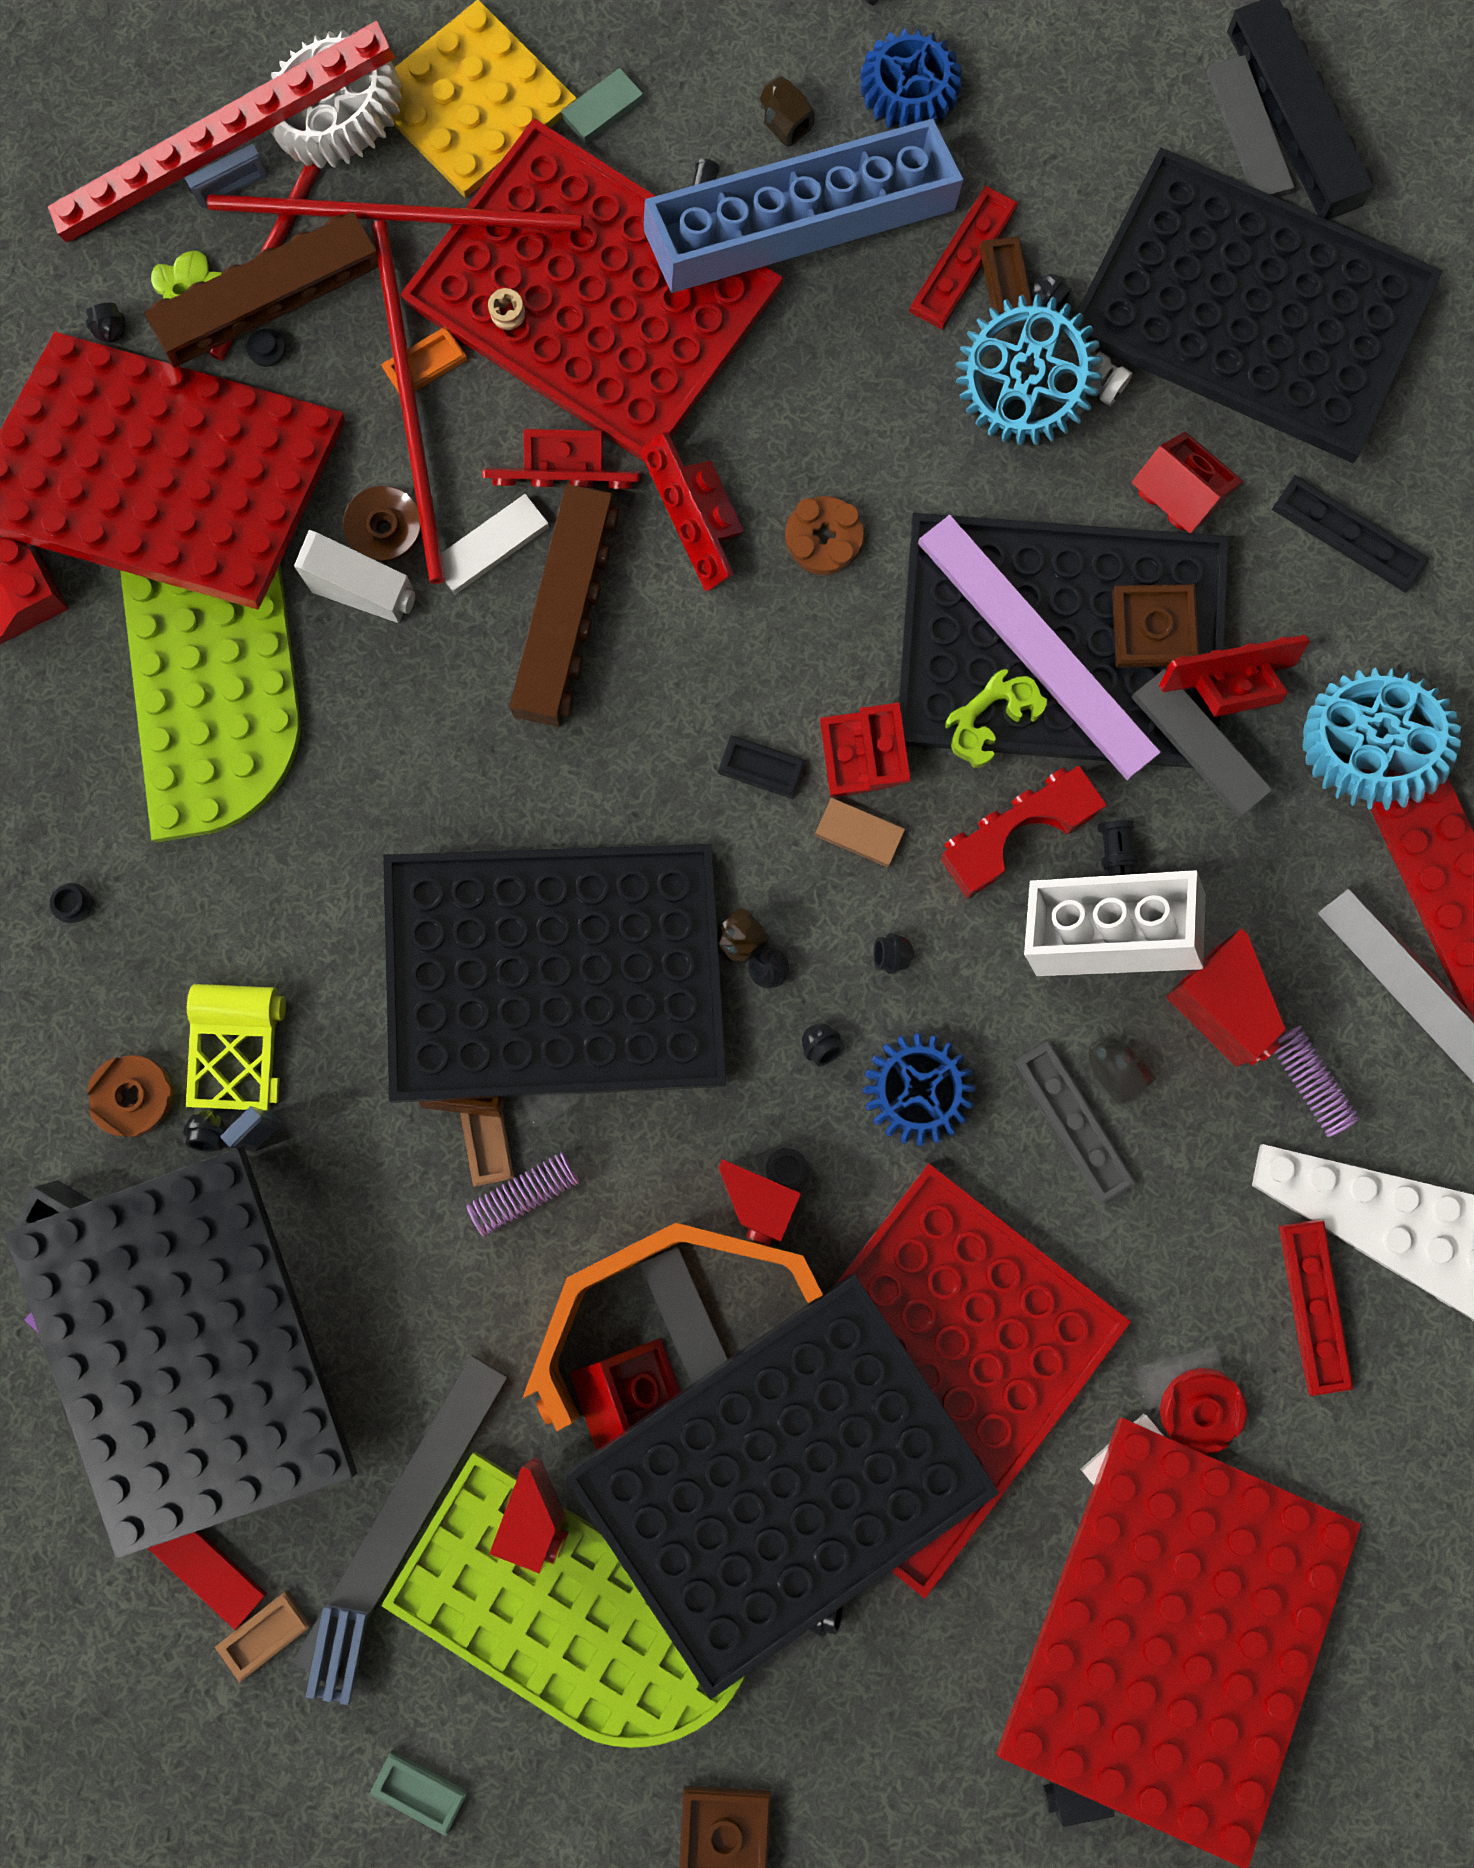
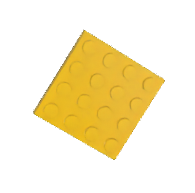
M476 0L395 67L401 83L399 91L402 100L397 103L400 110L399 114L391 115V117L393 118L394 126L466 199L485 183L533 118L551 128L562 119L561 111L577 100V98L479 0Z

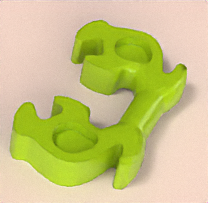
M1003 669L994 674L985 689L966 706L954 710L947 718L945 724L947 729L954 724H959L951 742L953 753L969 761L973 768H981L991 762L994 752L982 751V746L984 743L993 745L996 737L986 726L977 729L973 725L976 718L996 700L1006 699L1008 701L1006 713L1016 722H1019L1022 717L1021 711L1026 709L1031 710V721L1039 719L1045 710L1047 699L1041 696L1039 688L1032 678L1021 676L1003 682L1008 673L1007 669Z

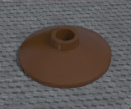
M375 486L360 492L350 501L343 515V533L349 546L353 550L378 562L395 560L406 554L417 542L421 531L416 503L404 491L391 486ZM388 523L391 525V530L387 533H378V527L381 524Z

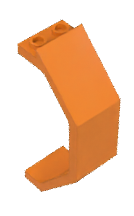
M674 1223L566 1278L522 1399L538 1391L541 1397L540 1400L536 1401L538 1411L545 1424L553 1423L556 1431L572 1424L580 1417L560 1374L558 1362L583 1296L592 1286L675 1244L687 1242L781 1264L791 1271L805 1301L809 1303L823 1296L804 1256Z

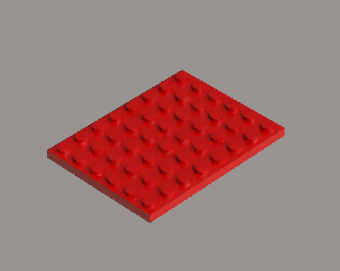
M533 118L466 208L578 214L584 216L583 231L453 224L399 296L402 303L441 329H447L456 339L594 430H603V436L644 462L640 449L659 433L668 432L672 438L783 286V277L763 266L671 293L644 233L645 199L655 197V195ZM503 288L516 291L521 296L525 309V318L522 324L511 330L497 327L492 321L488 309V301L491 295ZM508 303L506 308L499 307L501 315H506L508 310L514 311L512 303Z
M54 331L0 429V536L259 610L341 433L345 421L344 413L180 366L173 367L166 362Z
M929 1163L835 1283V1285L852 1273L856 1275L999 1492L990 1501L891 1571L924 1599L1131 1323L1126 1317Z
M1118 1418L996 1755L1005 1761L1241 1868H1249L1361 1524L1129 1420Z

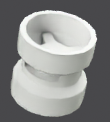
M1100 351L1096 356H1101L1103 363L1093 366L1092 371L1100 372L1102 380L1091 381L1090 385L1099 391L1100 401L1111 407L1116 401L1114 399L1117 392L1122 393L1133 373L1123 366L1117 368L1111 364L1110 357Z

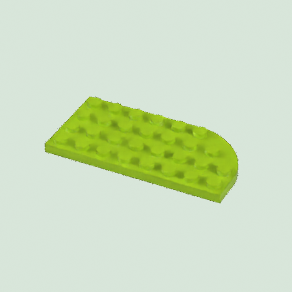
M279 565L259 610L120 570L151 840L158 843L226 830L251 816L271 798L285 779L298 749L301 719L281 566Z
M473 1452L381 1606L581 1736L597 1743L627 1748L661 1745L680 1739L698 1730L717 1716L734 1697L744 1677L713 1699H709L598 1528L562 1506L566 1515V1521L562 1530L569 1532L560 1558L557 1557L554 1565L548 1563L540 1574L489 1554L517 1477L478 1452Z

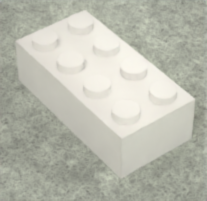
M1195 870L1030 881L1024 955L1035 975L1056 976L1203 969L1206 894L1198 872Z

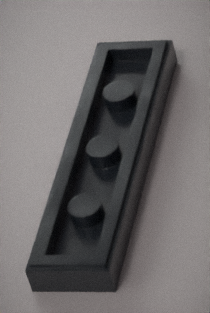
M1294 475L1271 509L1405 593L1411 588L1430 559Z

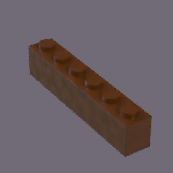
M354 211L345 216L337 215L330 218L324 226L311 232L298 233L290 242L276 249L268 248L261 251L255 259L245 264L232 265L226 268L220 276L207 282L200 281L192 284L187 288L186 292L172 299L164 298L155 302L151 309L144 311V314L171 365L177 367L378 268L376 249Z
M565 484L509 706L514 718L560 727L563 716L569 717L571 714L574 694L569 693L572 679L578 680L581 674L583 656H578L581 642H588L592 628V619H588L587 616L590 605L596 606L599 601L601 582L596 580L599 568L606 569L609 561L610 545H605L608 531H616L619 519V509L614 508L612 493Z

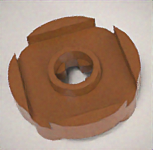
M819 496L812 499L805 498L797 504L796 509L788 518L785 528L786 548L792 558L805 571L818 575L835 574L841 571L842 568L847 567L858 557L863 544V525L858 517L856 507L852 504L829 496ZM821 527H828L829 532L835 534V538H829L827 544H820L819 537L813 536L814 531H820Z
M139 1055L115 1057L104 1062L94 1072L89 1081L87 1095H90L89 1104L91 1109L88 1108L89 1113L96 1125L105 1132L120 1137L138 1138L154 1131L164 1122L172 1107L174 1088L167 1072L155 1061ZM125 1087L128 1089L138 1088L137 1096L139 1099L136 1104L130 1103L127 1107L122 1104L125 1100V1096L122 1094Z

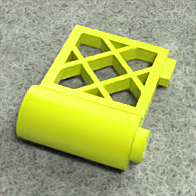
M193 984L191 986L187 999L190 1038L186 1107L247 1110L252 1106L268 1111L270 1110V1103L279 1102L280 1078L272 1077L274 1037L277 1022L284 1019L286 1001L284 996H279L277 988ZM202 1034H215L226 1046L212 1061L201 1051ZM226 1035L239 1036L232 1042ZM248 1036H263L262 1054L251 1064L237 1046ZM230 1052L246 1068L231 1083L215 1067ZM200 1061H201L202 1064L205 1066L201 1071H200ZM262 1063L260 1074L256 1067H258ZM210 1071L224 1089L213 1099L197 1098L199 1081ZM251 1074L260 1084V1101H245L234 1087ZM229 1093L235 1100L221 1099Z

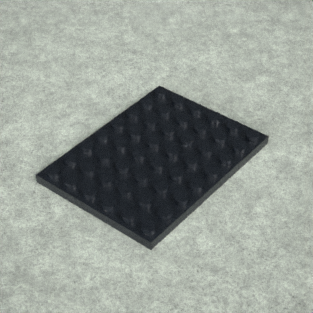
M1160 147L1075 316L1079 313L1083 315V321L1078 327L1080 330L1089 325L1093 328V333L1086 341H1099L1100 347L1098 350L1354 464L1361 453L1443 270Z
M913 513L911 519L898 698L905 745L952 749L951 742L959 724H954L947 729L945 724L949 715L954 710L966 706L982 692L994 674L1007 669L1008 673L1003 682L1021 676L1032 678L1038 686L1041 696L1047 699V705L1043 714L1036 721H1031V710L1026 709L1021 711L1022 717L1019 722H1016L1006 713L1008 705L1006 699L994 701L976 718L973 725L977 729L986 726L996 737L993 745L984 743L982 751L1110 762L918 544L919 538L948 515ZM951 516L1157 747L1160 754L1147 765L1194 768L1131 698L1136 691L1162 670H1167V667H1116L1112 590L1114 586L1195 584L1199 655L1218 649L1224 650L1229 536ZM1197 688L1183 689L1220 730L1221 716L1214 717Z
M712 844L383 854L390 1103L726 1086Z
M244 1147L4 1233L116 1558L353 1478L358 1473Z
M853 1273L823 1293V1296L804 1306L564 1472L565 1480L710 1700L999 1494L952 1420Z

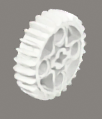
M342 30L336 38L334 33L329 31L326 39L321 40L320 37L315 35L314 43L307 45L302 42L303 49L297 53L290 50L291 58L287 62L279 61L282 69L280 72H272V79L350 35L345 30ZM391 61L272 127L269 131L287 154L296 162L302 161L307 167L315 163L317 167L322 169L328 161L332 167L336 168L340 159L350 164V157L356 153L363 158L362 150L367 146L375 149L374 140L377 137L386 138V133L383 129L385 127H393L394 121L391 115H397L400 112L397 103L402 100L399 91L401 83L394 65Z

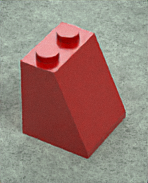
M1242 928L1223 940L1204 958L1203 969L1192 970L1165 996L1235 1067L1246 1063L1253 1066L1259 1060L1263 1062L1281 1046L1276 1039L1286 1029L1250 938Z

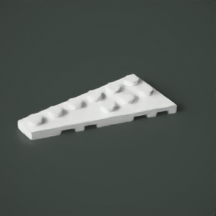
M1264 1144L1260 1145L1252 1182L1253 1187L1310 1221L1324 1220L1327 1232L1337 1236L1355 1247L1356 1250L1474 1321V1195Z

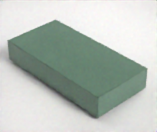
M618 68L561 111L562 118L584 144H587L644 101L643 93L622 69Z
M392 1750L369 1794L446 1836L468 1791Z

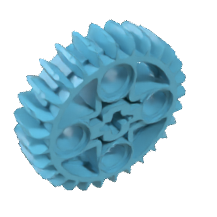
M1038 294L1035 295L1033 305L1031 306L1027 305L1023 295L1019 296L1017 308H1013L1008 299H1005V312L999 314L996 309L990 307L989 311L993 320L987 323L979 317L977 322L982 331L979 334L972 331L967 332L968 337L973 342L972 347H960V351L968 356V361H959L956 364L960 370L967 371V375L956 379L958 385L968 386V390L959 395L962 401L972 399L973 403L966 408V412L972 415L980 411L981 414L976 420V425L982 427L989 421L991 424L988 429V435L992 437L1001 429L1003 430L1002 441L1004 443L1009 441L1012 434H1016L1019 446L1024 444L1026 435H1031L1035 446L1039 445L1041 433H1045L1051 442L1054 441L1053 429L1059 427L1064 434L1069 433L1066 421L1071 419L1075 423L1080 424L1082 421L1076 411L1079 407L1090 411L1092 408L1087 400H1085L1086 395L1098 396L1099 391L1090 385L1091 381L1102 380V374L1092 371V367L1103 363L1101 356H1091L1090 352L1100 347L1099 341H1086L1093 333V328L1089 325L1080 330L1078 327L1083 321V315L1079 313L1072 319H1069L1071 306L1068 303L1064 305L1060 312L1056 311L1057 300L1054 297H1051L1047 307L1042 306L1041 297ZM1026 320L1018 345L994 338L1007 326ZM1043 322L1051 324L1054 327L1051 338L1043 342L1033 339L1032 333L1035 326ZM1062 332H1065L1073 342L1078 353L1080 366L1055 358ZM992 349L1001 351L1002 361L996 368L987 369L983 367L982 358L987 351ZM1010 353L1016 355V356H1014L1012 362H1011ZM1045 353H1047L1046 359L1048 364L1053 367L1049 375L1047 365L1043 359ZM1035 359L1034 366L1039 373L1037 375H1030L1024 383V376L1020 368L1028 367L1030 362H1033ZM1009 369H1010V373H1011L1012 379L1014 380V382H1016L1013 389H1012V387H1013L1012 381L1010 380V378H1009L1008 376L1005 375V374H1007V372H1008ZM1065 373H1072L1078 379L1075 389L1068 393L1059 392L1056 389L1058 377ZM980 375L1003 384L996 410L991 407L983 394ZM1047 377L1049 389L1042 387L1045 384ZM1041 396L1066 403L1053 415L1038 421H1032ZM1013 400H1022L1026 404L1024 415L1016 420L1008 419L1005 415L1008 403Z
M1374 668L1371 677H1365L1358 670L1354 681L1343 675L1338 686L1329 683L1325 694H1318L1314 706L1310 707L1303 729L1304 739L1302 747L1303 751L1307 752L1305 758L1306 765H1314L1312 771L1313 778L1324 776L1323 789L1333 785L1336 786V799L1340 798L1344 793L1351 795L1352 806L1359 799L1367 800L1368 810L1372 809L1375 801L1382 802L1384 809L1387 811L1394 800L1404 809L1408 803L1409 796L1417 803H1420L1425 792L1433 795L1438 785L1444 784L1450 771L1455 766L1461 747V740L1458 739L1461 733V726L1455 724L1457 712L1448 711L1449 699L1437 701L1439 688H1434L1430 691L1425 690V678L1415 684L1410 681V672L1406 673L1403 678H1397L1394 676L1393 668L1389 670L1387 676H1379L1377 669ZM1365 702H1375L1372 708L1359 704ZM1390 705H1397L1401 708H1394ZM1412 714L1417 715L1427 726L1410 721ZM1340 723L1348 727H1339L1335 724ZM1333 750L1351 755L1349 763L1346 764L1339 759ZM1415 750H1422L1427 754H1420ZM1359 769H1368L1373 773H1364ZM1389 769L1405 774L1396 777H1386Z

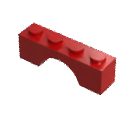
M1079 765L1067 772L1065 767L1059 769L1044 781L1047 786L1035 794L1032 789L1023 792L1012 800L1011 804L1014 807L1002 815L998 810L990 813L978 822L980 829L968 837L965 832H961L944 844L947 850L943 852L940 860L967 899L1001 878L1005 872L1003 862L1005 840L1018 828L1030 824H1046L1068 835L1103 811L1106 803Z

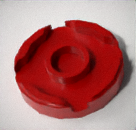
M1209 1368L1188 1370L1173 1379L1163 1393L1159 1408L1161 1423L1170 1438L1203 1454L1220 1452L1229 1446L1227 1443L1234 1436L1237 1438L1243 1431L1248 1414L1245 1397L1236 1383L1221 1371Z

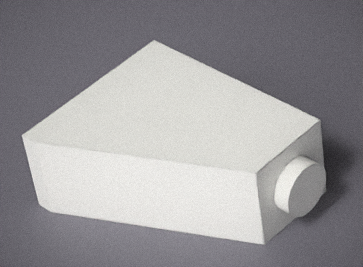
M308 531L294 567L312 593L397 623L400 622L403 613L408 614L411 611L415 601V592L412 591L413 586L407 575L317 532Z

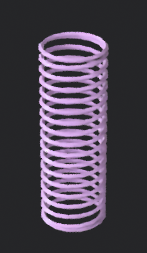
M1299 1025L1276 1039L1279 1043L1287 1039L1292 1040L1278 1048L1274 1053L1277 1054L1287 1046L1297 1044L1278 1056L1277 1059L1280 1060L1292 1051L1303 1048L1281 1062V1065H1285L1295 1057L1306 1054L1286 1067L1285 1071L1300 1062L1311 1059L1288 1074V1076H1292L1303 1068L1314 1065L1292 1079V1082L1299 1080L1308 1073L1319 1070L1296 1085V1088L1311 1079L1322 1076L1300 1090L1299 1093H1303L1316 1084L1327 1081L1314 1091L1303 1096V1099H1306L1316 1092L1330 1087L1322 1094L1308 1101L1306 1105L1335 1092L1310 1108L1313 1111L1326 1102L1338 1098L1327 1107L1314 1113L1313 1116L1316 1117L1329 1108L1343 1103L1327 1115L1317 1119V1122H1321L1334 1113L1346 1109L1332 1120L1322 1124L1321 1128L1351 1114L1337 1125L1325 1130L1326 1136L1330 1137L1360 1120V1117L1355 1116V1110L1350 1111L1353 1106L1347 1105L1349 1099H1343L1345 1094L1340 1093L1342 1088H1335L1338 1082H1332L1334 1076H1329L1331 1071H1324L1327 1065H1321L1324 1060L1318 1059L1320 1054H1313L1316 1051V1048H1310L1313 1043H1305L1309 1040L1308 1036L1302 1037L1305 1031L1297 1032L1302 1028ZM1339 1126H1343L1342 1128L1334 1131V1129L1338 1128Z
M561 1151L560 1155L572 1178L567 1173L559 1157L556 1154L554 1157L564 1172L567 1183L556 1168L552 1158H549V1162L560 1178L561 1186L553 1176L546 1161H543V1165L554 1181L555 1189L539 1164L537 1168L546 1181L549 1192L544 1187L534 1168H531V1171L543 1189V1195L535 1185L528 1171L525 1172L537 1192L538 1200L530 1190L522 1174H520V1179L531 1195L532 1203L524 1193L518 1179L514 1177V1182L523 1195L527 1207L516 1193V1189L511 1181L508 1180V1185L520 1203L521 1210L513 1201L506 1185L502 1184L504 1192L514 1206L515 1214L505 1201V1197L499 1187L496 1188V1191L508 1209L509 1217L499 1204L494 1191H490L493 1200L503 1215L504 1221L493 1207L488 1194L484 1196L497 1217L498 1224L488 1212L482 1197H479V1202L491 1220L492 1227L485 1220L475 1200H473V1205L476 1211L467 1203L468 1213L483 1237L489 1235L490 1231L495 1232V1227L500 1229L501 1224L506 1226L507 1220L512 1222L513 1217L518 1219L519 1214L524 1216L525 1211L530 1212V1207L536 1209V1203L541 1206L542 1200L547 1203L548 1197L553 1199L554 1194L559 1196V1190L565 1193V1187L571 1189V1184L574 1186L579 1185V1179L568 1165L569 1160L564 1152ZM477 1213L484 1222L487 1232L485 1231V1228L482 1226V1224L479 1223V1221L477 1220Z

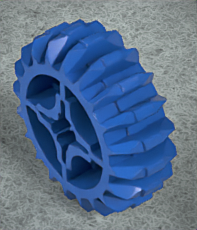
M919 27L915 35H909L906 29L903 28L900 37H896L889 31L885 42L876 41L873 51H868L865 56V63L860 72V79L862 80L860 92L862 97H865L864 104L866 110L873 109L875 121L886 116L885 124L887 129L895 121L900 123L899 127L932 118L935 124L937 118L945 121L948 111L953 110L957 104L958 94H960L962 86L960 81L962 74L961 64L957 63L956 51H948L947 40L936 43L934 32L928 37H924ZM926 66H928L929 68H931L935 73H932L931 71H929V70L926 68ZM883 80L888 82V86L892 87L896 94L886 87Z
M920 1033L914 1034L912 1047L908 1046L904 1036H900L897 1039L898 1052L887 1043L883 1046V1051L888 1057L887 1060L878 1055L873 1056L871 1061L880 1068V1071L866 1070L865 1072L867 1079L876 1081L875 1086L868 1085L863 1088V1094L876 1095V1100L870 1101L865 1105L866 1110L872 1111L880 1108L882 1113L875 1117L873 1123L877 1126L887 1119L891 1123L885 1131V1135L891 1137L897 1128L903 1130L900 1136V1143L902 1144L908 1142L910 1133H916L915 1141L917 1146H923L925 1144V1133L928 1132L933 1143H939L941 1141L939 1128L942 1127L947 1135L952 1136L956 1131L950 1120L953 1119L959 1124H964L967 1121L966 1116L958 1111L959 1107L963 1109L973 1108L974 1103L971 1100L962 1098L963 1094H970L976 1090L975 1085L962 1084V1079L968 1078L973 1074L972 1069L966 1068L959 1072L956 1066L963 1062L965 1059L964 1055L959 1054L953 1060L949 1059L946 1055L953 1047L949 1042L943 1046L941 1052L936 1050L937 1036L932 1035L930 1037L927 1047L922 1046V1036ZM914 1056L926 1057L937 1062L940 1066L929 1073H920L911 1065L908 1066L904 1059ZM894 1067L903 1083V1092L889 1104L885 1093V1082L889 1070ZM949 1076L952 1084V1099L947 1111L944 1113L935 1095V1088L941 1080ZM932 1077L936 1078L928 1085L929 1089L925 1091L929 1094L927 1099L924 1100L919 1095L915 1098L911 1097L906 1102H902L910 1094L908 1090L913 1088V1086L909 1085L911 1080H915L916 1083L920 1084L923 1081L927 1082ZM910 1105H917L924 1109L927 1114L929 1113L934 1121L929 1123H913L901 1118L897 1114Z

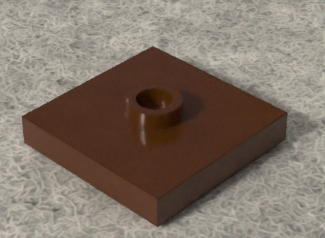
M1195 584L1114 586L1112 599L1116 667H1167L1178 657L1199 655Z
M684 1786L679 1868H768L771 1791Z

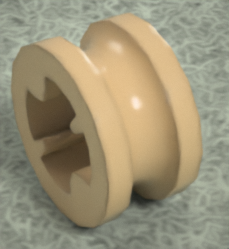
M508 288L499 289L489 298L488 309L492 321L497 327L511 330L522 324L525 318V309L521 296L516 291ZM508 303H512L514 311L508 310L506 315H501L499 307L506 308Z

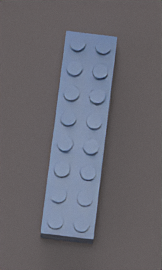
M932 118L645 199L644 233L671 293L955 211L963 178Z

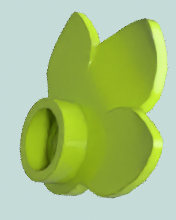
M193 250L180 255L176 259L174 266L157 264L151 273V282L154 290L163 295V299H172L186 292L187 288L192 284L200 281L207 282L220 276L221 272H209L206 256L200 251Z

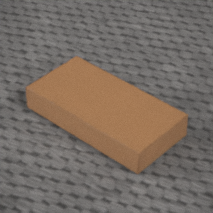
M831 798L815 832V836L885 867H889L905 829Z
M503 1111L501 1118L460 1113L473 1187L514 1179L515 1174Z
M286 1590L215 1646V1649L240 1683L312 1625L288 1590Z

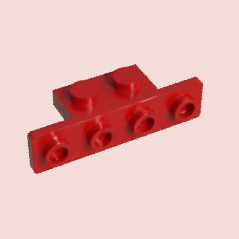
M523 429L524 468L487 467L482 469V478H492V485L515 486L516 479H531V486L554 487L555 480H570V485L584 488H592L593 481H609V488L631 489L632 482H639L641 480V471L603 470V430Z
M659 433L640 449V453L703 589L709 591L733 575L732 568L719 542L737 537L744 530L712 461L684 466L669 433Z
M1306 635L1290 638L1281 637L1274 641L1258 644L1249 643L1243 647L1227 650L1218 649L1196 656H1181L1168 665L1159 683V687L1163 693L1196 687L1214 717L1280 704L1288 692L1274 671L1295 666L1310 641Z

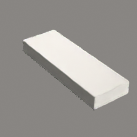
M526 494L441 553L445 583L454 595L549 528L548 522Z

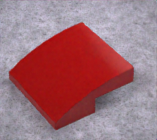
M899 702L859 708L858 713L820 718L830 798L862 794L910 782Z

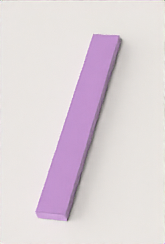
M948 515L919 538L918 544L1127 781L1160 754L1157 747L951 515Z

